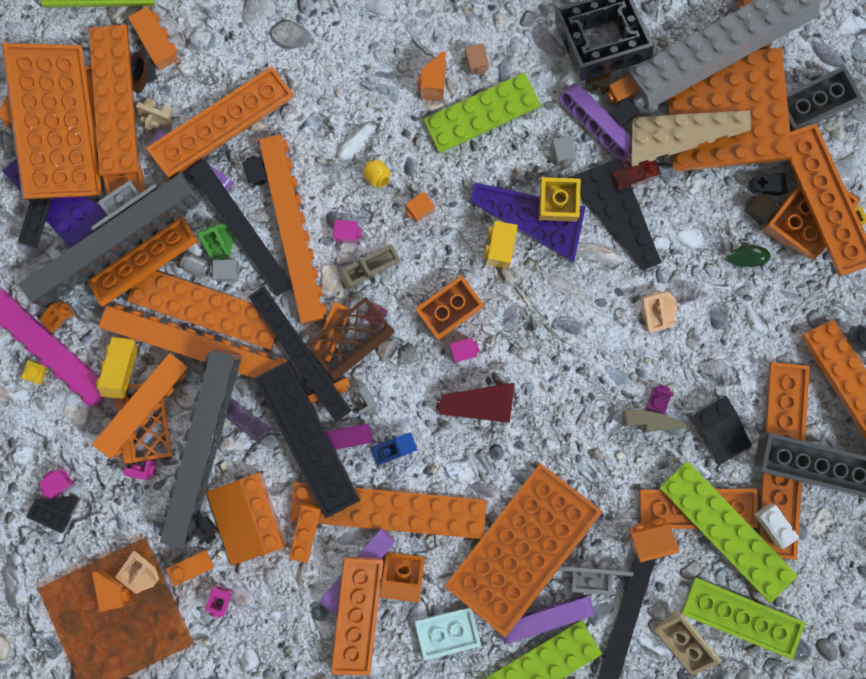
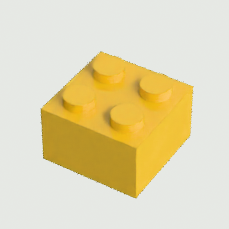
M542 177L539 185L538 220L577 222L580 217L581 179Z
M495 221L494 225L489 227L487 241H490V245L486 244L483 258L487 260L486 265L505 269L509 268L518 225Z

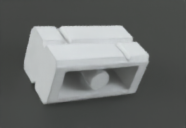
M768 504L754 514L776 547L784 549L799 538L775 504Z

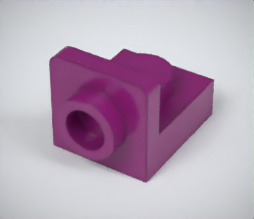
M660 384L658 387H652L645 409L665 415L670 398L673 397L674 392L669 391V387Z

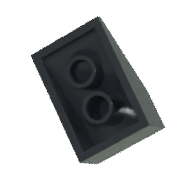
M726 395L719 396L688 416L718 465L723 464L752 446L736 410Z

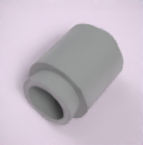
M186 253L180 262V267L184 271L198 278L206 277L210 270L208 261L192 253Z

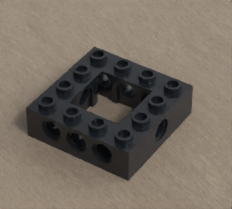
M583 0L555 9V25L579 81L633 66L653 57L654 44L633 0ZM615 22L622 38L618 39L617 42L607 45L601 44L600 47L590 49L589 38H586L583 31Z

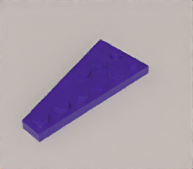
M16 158L2 171L21 191ZM86 197L53 198L46 221L71 248L95 232L91 227L108 215L99 204Z
M474 183L470 203L504 223L518 225V231L574 263L586 206L580 205V217L577 222L538 220L539 196Z

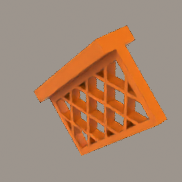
M143 383L128 385V389L138 390ZM127 393L125 399L115 398L117 414L130 400ZM164 397L160 400L163 403L160 406L162 412L157 418L149 414L155 421L149 429L143 427L146 433L139 440L135 437L130 443L126 441L122 446L124 449L122 452L124 464L172 456ZM157 421L164 426V432L160 437L150 431ZM148 433L158 439L151 448L142 442ZM164 434L166 442L163 439H161L164 436ZM159 441H162L167 446V453L158 454L153 449ZM140 444L149 449L145 457L136 458L135 450ZM151 452H153L154 454H156V455L148 456Z

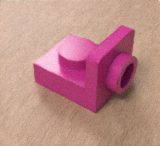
M147 460L144 470L143 466L132 464L131 467L124 469L123 475L142 480H151V477H154L156 472L155 461Z

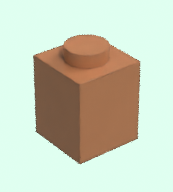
M484 44L465 47V58L470 75H482L488 71L489 62Z

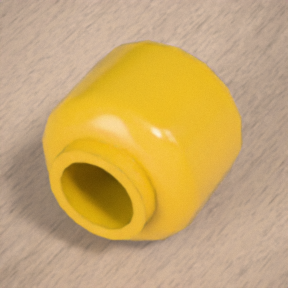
M370 160L365 164L363 177L372 187L382 188L390 182L391 171L381 160Z

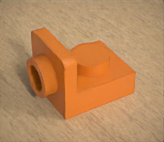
M60 301L51 304L39 320L51 333H54L66 319L72 318L75 313L68 304Z

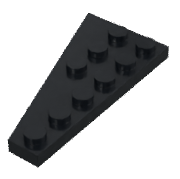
M616 159L568 177L581 179L580 196L585 199L593 212L608 230L610 229L618 242L625 247L628 254L642 270L662 263L620 160Z

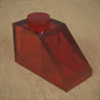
M645 160L639 162L637 166L632 167L631 164L613 172L619 190L649 183L662 175L656 160L650 162Z

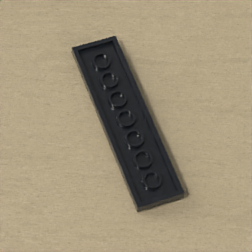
M289 360L254 378L325 519L359 502L361 498L291 361Z

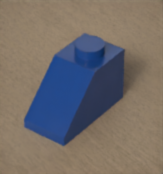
M411 432L371 447L377 466L418 450Z

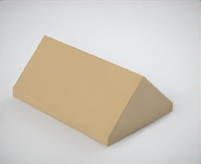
M675 610L655 627L654 631L692 676L720 664L721 660L679 611Z

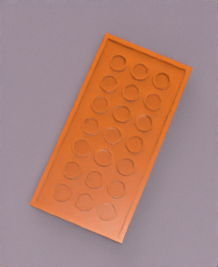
M3 43L1 47L22 199L101 196V182L82 45Z
M540 463L444 587L506 638L603 511Z

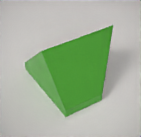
M227 224L214 225L198 232L212 262L213 260H223L230 257L235 235Z

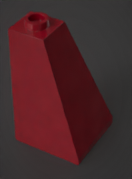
M515 383L443 394L441 399H437L436 410H440L439 415L510 423Z

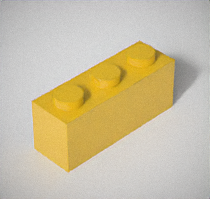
M112 337L110 344H107L106 359L101 364L102 373L96 381V388L99 390L101 397L125 399L138 352L135 339Z

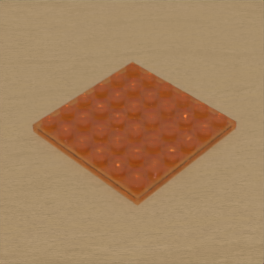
M147 537L38 588L77 679H123L194 644ZM133 551H136L156 568L159 580L154 587L135 594L125 586L130 594L128 604L124 607L99 612L92 572L103 570L115 578Z

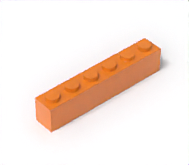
M169 353L92 443V446L110 460L113 456L117 459L124 451L122 448L126 441L130 443L137 435L134 431L139 426L143 428L150 420L147 417L152 410L156 412L163 404L160 400L164 396L169 397L175 390L173 385L178 380L181 383L188 373L185 371L188 367Z

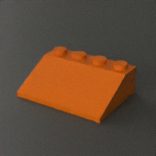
M797 183L762 230L781 244L815 261L826 246ZM847 191L855 208L860 199Z
M262 472L206 492L231 566L287 546Z

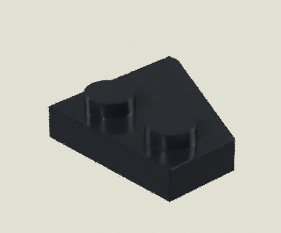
M76 497L35 499L26 518L63 534L81 499Z

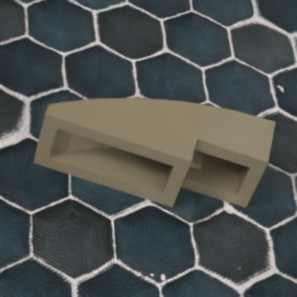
M391 244L359 259L358 262L342 269L338 275L348 291L382 273L401 260Z
M642 410L622 411L624 426L643 425L644 432L686 428L685 423L664 414Z

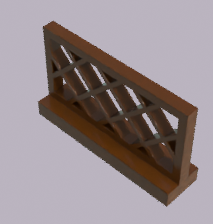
M365 297L307 343L306 346L336 381L393 335L395 331L368 298ZM364 303L370 308V316L358 315L359 307ZM372 311L377 317H372ZM348 316L356 317L355 328L343 327L344 319ZM358 318L369 319L368 330L357 329ZM371 319L380 320L384 327L379 331L370 330ZM342 321L341 327L336 326ZM333 328L341 329L340 340L328 339L329 331ZM343 330L354 331L353 342L342 341ZM356 331L368 332L367 340L364 343L355 342ZM327 333L326 339H322L321 337ZM316 341H326L325 352H316L312 345ZM328 342L339 343L338 354L327 353ZM341 343L353 344L352 353L349 355L340 354ZM319 354L324 355V360L320 357ZM326 355L338 356L337 365L332 369L326 364Z

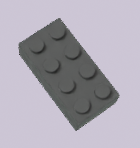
M846 66L840 67L786 93L790 132L819 123L856 105L863 99Z

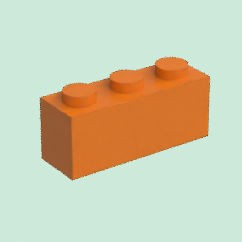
M147 6L128 17L159 70L179 60L176 55L179 51L173 42L169 43L167 40L170 36L164 26H159L158 22L161 20L155 11L151 12Z

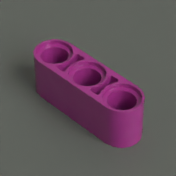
M369 423L326 431L336 450L373 443Z

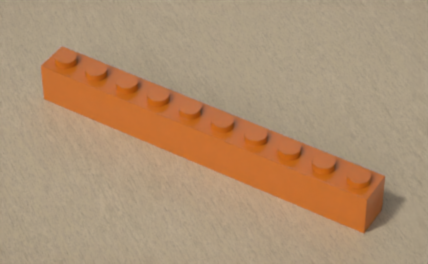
M281 134L259 139L301 324L306 325L325 320L324 315H327L325 303L322 304L320 299L323 296L321 285H317L316 278H319L317 267H313L312 260L315 259L313 249H309L307 243L310 241L308 230H304L303 223H306L304 212H300L299 205H302L300 194H296L295 187H298L295 175L292 176L290 170L294 168L291 157L288 158L286 151H289L287 139L283 140Z
M113 304V307H105L99 324V328L205 362L208 352L210 353L211 350L215 349L240 354L242 359L238 373L252 378H256L287 362V360L276 357V360L269 359V354L258 351V354L251 353L250 348L241 345L239 349L232 347V342L223 339L221 343L214 341L215 337L204 334L203 337L196 335L197 331L185 328V331L178 329L179 325L167 322V325L160 323L161 319L149 316V319L143 318V313L131 310V313L125 312L124 307Z

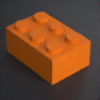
M461 275L415 308V312L437 342H439L484 309L485 305Z

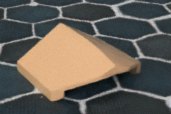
M668 291L642 298L641 312L649 333L672 327L675 324L674 319L677 312L676 298Z
M136 551L132 552L115 577L135 594L154 587L159 580L156 568Z

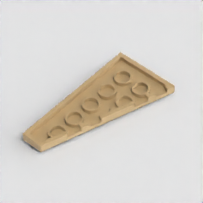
M750 110L633 117L632 167L639 165V162L645 160L649 162L656 160L658 156L665 154L670 156L698 147L700 143L715 142V139L723 136L731 137L750 131Z

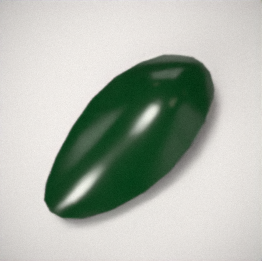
M748 245L730 251L726 259L730 263L741 267H756L767 263L771 258V254L764 247Z

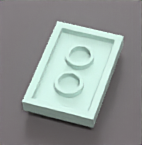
M469 607L415 620L424 661L481 646L473 610Z

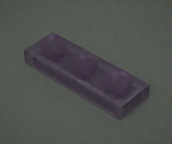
M231 397L226 419L260 444L272 428Z

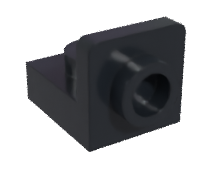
M203 513L196 518L197 526L201 532H206L207 535L198 542L200 545L205 542L208 545L217 538L215 534L219 532V529L207 513Z

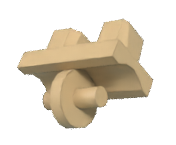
M147 98L143 103L138 102L136 105L138 117L141 118V122L145 123V129L151 130L153 126L156 128L162 126L170 129L173 114L170 106L163 105L158 110L156 109V102L152 99Z

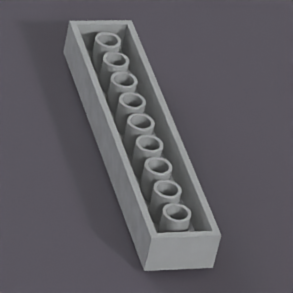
M754 0L629 69L630 78L638 90L637 93L646 106L651 109L819 17L820 1Z

